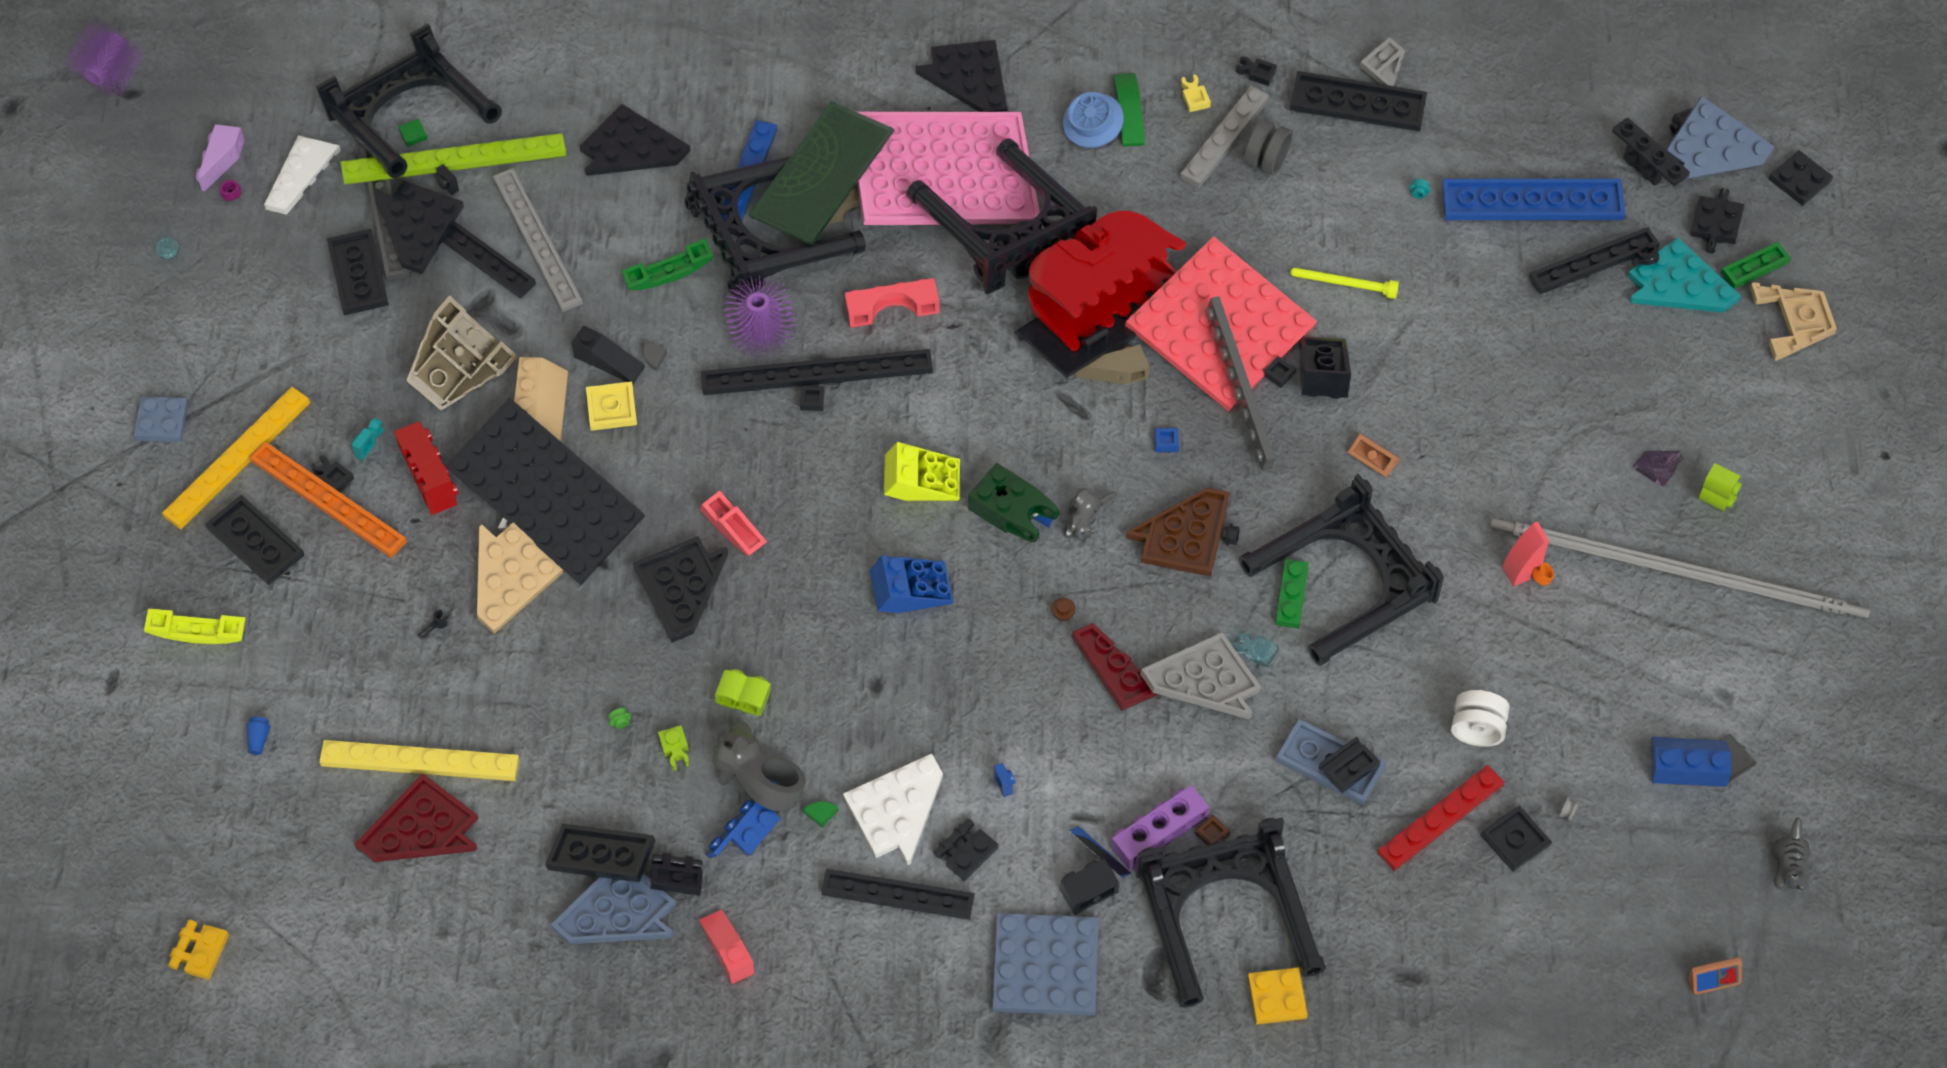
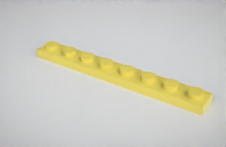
M324 740L319 762L324 767L516 781L519 755Z

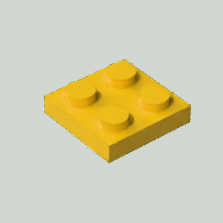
M1299 967L1248 973L1256 1025L1307 1019V1009Z

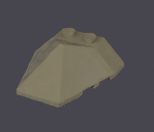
M450 295L433 312L405 379L440 411L476 388L483 386L491 379L503 374L518 357L502 341L496 340L466 313L467 310Z

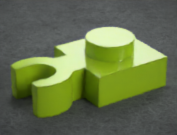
M682 725L659 731L658 736L665 757L671 756V768L674 771L677 770L676 762L678 760H683L686 767H689V757L685 753L689 749Z

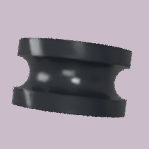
M1647 244L1638 249L1637 252L1641 264L1651 265L1659 261L1660 257L1656 245Z

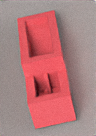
M718 491L701 505L699 510L723 536L748 557L767 542L737 506L734 507L721 491Z
M1538 521L1533 523L1516 541L1502 566L1513 586L1530 580L1533 569L1543 563L1549 539Z

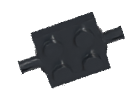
M1724 188L1720 189L1718 199L1704 196L1699 197L1690 236L1708 241L1705 251L1709 253L1711 247V254L1715 252L1717 243L1736 244L1744 210L1743 203L1727 200L1729 190L1725 189V194L1723 195Z

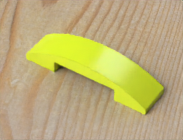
M148 609L144 632L170 640L189 643H233L242 641L246 618L221 615L219 620L175 616L173 611Z

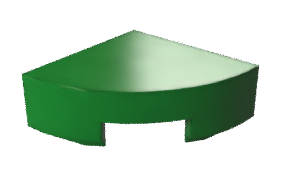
M815 802L803 809V813L821 827L839 811L838 806L830 802Z

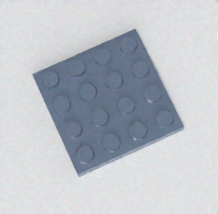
M997 913L993 1011L1095 1016L1098 917Z

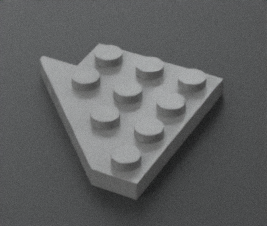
M1223 632L1141 669L1140 675L1153 693L1246 719L1251 718L1253 712L1244 700L1260 693L1262 688Z

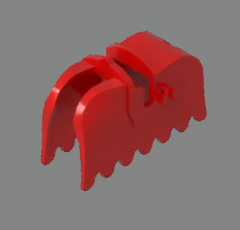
M1133 211L1108 213L1091 226L1087 225L1075 234L1074 239L1067 241L1059 240L1035 257L1029 268L1031 285L1028 291V302L1030 308L1071 351H1076L1080 347L1078 337L1083 336L1086 338L1097 331L1095 328L1097 325L1106 328L1112 327L1114 325L1113 314L1127 317L1131 314L1130 303L1142 306L1148 300L1147 292L1155 294L1163 286L1162 282L1168 281L1177 272L1166 260L1167 251L1165 249L1172 248L1179 251L1185 248L1186 242L1142 214Z

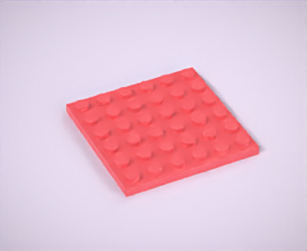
M1213 236L1126 321L1125 326L1134 331L1140 339L1230 412L1239 401L1234 399V387L1232 381H1229L1226 375L1227 366L1225 361H1222L1220 358L1218 340H1214L1212 323L1206 317L1205 309L1209 304L1210 298L1220 296L1251 389L1264 378L1265 374L1263 371L1277 356L1283 359L1300 342V339L1305 337L1316 326L1317 321Z

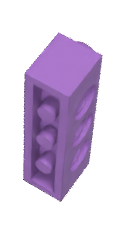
M1192 785L1186 789L1181 788L1167 802L1164 803L1162 801L1152 809V812L1146 816L1140 815L1128 828H1121L1116 831L1112 838L1111 849L1130 871L1136 866L1137 853L1148 847L1164 848L1207 819L1210 807ZM1180 810L1184 814L1176 815L1173 811ZM1159 823L1164 825V827L1156 828L1153 825ZM1142 837L1145 840L1142 842H1137L1133 838Z

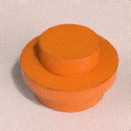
M1544 562L1533 569L1532 577L1535 582L1546 586L1554 578V571L1548 563Z

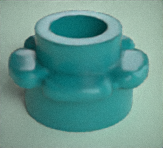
M1423 179L1413 180L1408 188L1412 196L1418 199L1428 196L1431 191L1429 188L1430 184Z

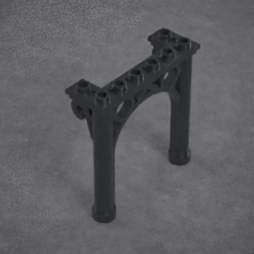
M429 24L410 33L415 48L414 52L345 91H341L335 76L315 86L328 120L330 122L337 120L383 166L384 171L391 178L401 177L406 172L408 165L406 160L372 128V120L378 109L394 96L416 87L441 86L451 90L487 124L495 123L502 114L501 107L495 101L487 98L440 53V47L434 38ZM424 71V73L421 76L413 77L416 74ZM367 102H371L369 106L360 107Z
M1011 138L1003 140L998 145L996 150L997 156L1036 189L1043 197L1045 203L1039 215L1030 222L1005 230L983 229L964 220L922 180L913 182L906 192V196L910 201L918 204L964 246L976 262L973 265L974 272L983 283L986 295L1005 286L1007 268L1037 255L1053 246L1059 240L1074 239L1075 234L1087 225L1091 226L1096 222L1097 207H1085L1019 149V145ZM1048 216H1061L1063 218L1058 221H1051L1048 219ZM997 241L1010 242L1007 246H997L995 243Z
M801 153L703 177L695 172H690L689 182H687V196L684 198L687 210L691 211L694 218L698 217L699 213H702L704 224L707 229H710L714 244L719 246L722 259L730 268V280L727 282L730 294H733L736 298L739 296L742 299L741 295L737 294L738 291L745 296L746 293L743 289L749 293L750 291L753 292L752 281L755 291L761 289L759 275L762 287L764 286L763 282L765 284L764 278L781 270L849 253L858 254L865 252V239L860 230L798 246L779 247L763 242L755 237L741 221L737 203L742 193L753 185L783 178ZM721 196L727 198L731 203L724 206L720 205ZM728 214V219L724 221L721 215ZM731 234H734L738 237L735 242ZM750 245L756 249V252L746 254L741 250L740 246ZM761 252L766 253V254H769V255L760 257Z
M1359 474L1355 475L1351 487L1345 488L1336 496V503L1330 508L1257 550L1246 552L1239 557V562L1244 572L1249 577H1253L1310 543L1322 539H1339L1359 547L1375 562L1383 582V592L1379 601L1370 610L1308 645L1312 659L1319 666L1329 662L1332 656L1427 601L1429 603H1437L1444 580L1441 570L1438 567H1434L1430 560L1424 566L1421 561L1415 559L1410 547L1402 543L1392 526L1389 527L1380 510L1372 506L1370 503L1373 491L1372 486ZM1342 522H1345L1344 530L1332 529L1335 526L1341 524ZM1354 522L1361 523L1367 530V533L1364 535L1351 533L1349 525ZM1372 534L1375 535V537L1379 540L1381 544H1377L1370 540ZM1391 555L1397 564L1390 565L1387 569L1389 566L1387 557ZM1401 573L1408 583L1404 586L1396 585L1390 581V575ZM1389 591L1399 595L1386 603Z
M1283 817L1263 820L1258 824L1257 834L1255 835L1244 834L1230 841L1219 840L1210 846H1195L1181 853L1170 852L1164 855V857L1162 847H1148L1137 853L1136 877L1140 878L1143 882L1178 991L1176 997L1180 1007L1197 1005L1204 1000L1181 930L1179 916L1189 896L1211 882L1224 879H1240L1250 881L1266 889L1279 906L1302 976H1314L1326 969L1323 957L1319 956L1285 857V847L1282 840ZM1254 857L1259 860L1260 866L1251 872L1243 869L1239 862L1244 858ZM1235 858L1234 869H1230L1231 865L1220 863L1221 861ZM1207 865L1205 870L1199 873V878L1196 879V874L1192 868ZM1267 866L1273 883L1261 876ZM1184 874L1190 878L1191 882L1186 888H1179L1170 883V878ZM1167 892H1169L1171 895L1179 897L1175 904L1174 911L1172 909Z

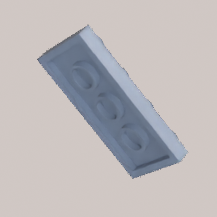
M1298 719L1276 756L1278 763L1362 805L1367 801L1387 762L1379 759V767L1344 793H1341L1326 777V774L1319 769V764L1347 744V742L1301 719Z

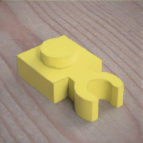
M1193 75L1192 83H1188L1185 77H1182L1183 98L1189 112L1210 108L1211 102L1204 85L1198 87L1197 75Z

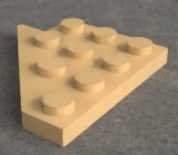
M512 523L497 537L483 525L479 526L477 619L493 634L563 573V569L541 551L533 540L515 523Z

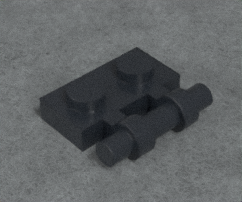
M969 818L962 824L959 823L947 839L943 838L938 843L939 847L933 852L938 859H941L945 854L951 857L946 862V867L964 882L998 849V843L981 829L974 835L969 832L974 826L973 821ZM962 839L966 843L957 850L954 845Z
M665 852L662 855L652 854L651 863L653 865L651 868L650 889L700 896L703 860L693 859V856L686 855L685 858L671 856V853Z

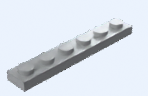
M1250 86L1181 172L1180 179L1200 188L1267 104L1270 95Z

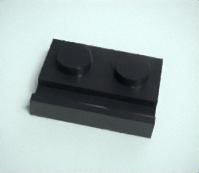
M1356 736L1319 764V769L1326 774V777L1341 793H1344L1379 767L1380 761L1364 744L1360 743L1359 738Z

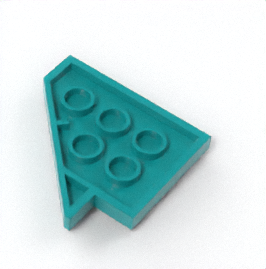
M1676 238L1658 251L1659 261L1651 265L1640 263L1630 270L1627 276L1640 288V290L1630 296L1629 302L1633 304L1724 313L1741 299V295L1680 238Z

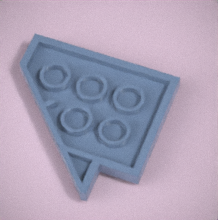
M1702 96L1666 148V151L1690 171L1689 176L1684 179L1687 180L1761 166L1775 146Z
M644 874L640 882L599 877L551 924V929L569 944L669 939L674 937V932L661 920L676 906V901L664 891L650 889L651 880Z

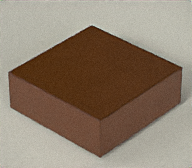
M1212 815L1195 830V834L1207 846H1210L1216 841L1226 839L1230 835V830Z

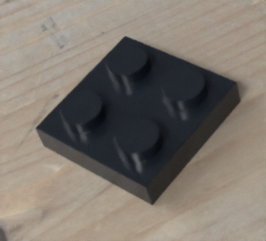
M1799 150L1773 171L1768 180L1803 206L1832 182L1833 176Z

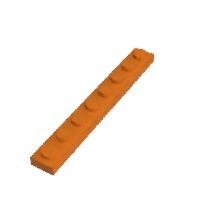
M266 441L249 457L251 462L391 559L407 543L406 537Z

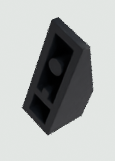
M584 325L571 342L574 358L626 382L632 381V384H634L645 368L644 364L605 335Z

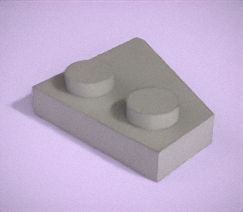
M1389 37L1360 62L1359 67L1379 84L1394 86L1405 50Z

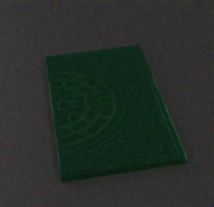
M831 101L749 213V216L812 246L894 133V128Z

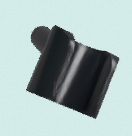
M436 610L433 614V621L417 634L418 637L422 639L435 628H445L448 623V616L440 619L443 615L442 610Z

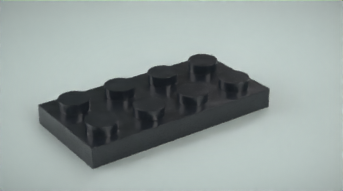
M366 229L327 238L344 315L388 306L389 303L372 230Z
M242 495L205 524L206 528L268 585L305 556L304 551Z
M562 823L545 865L550 871L640 882L656 840L653 835Z

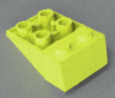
M897 442L885 454L884 495L905 501H958L960 499V459Z

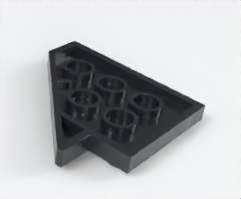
M996 40L931 47L933 64L915 66L917 75L978 112H1008Z
M623 104L580 145V152L593 159L584 169L587 176L676 166L691 151L690 145Z
M403 180L393 197L375 191L374 195L401 266L423 274L464 205L463 201Z
M699 536L633 563V567L671 643L694 634L727 559V547L708 554Z

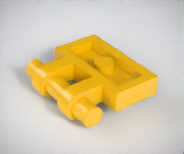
M188 920L186 926L181 928L179 933L180 939L176 948H172L168 967L178 969L180 962L187 963L184 968L186 974L210 980L229 933L226 930L208 925H203L201 932L197 933L194 932L197 922ZM189 942L195 943L191 953L185 952Z

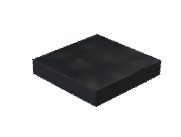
M1520 805L1487 827L1480 835L1512 872L1551 846L1552 843Z

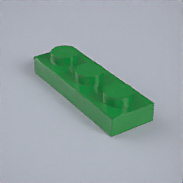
M1776 242L1723 267L1721 275L1733 289H1736L1788 264L1791 257L1780 243Z
M1285 559L1275 625L1299 629L1309 562Z

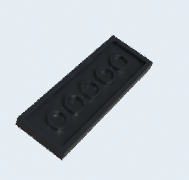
M1297 71L1290 110L1420 132L1427 92Z

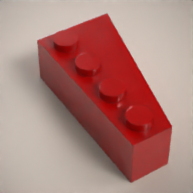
M419 421L394 431L398 447L431 516L456 506L455 496L459 495L455 483L451 482L448 469L440 460L441 455L437 446L433 447L431 443L433 439L429 429H424Z

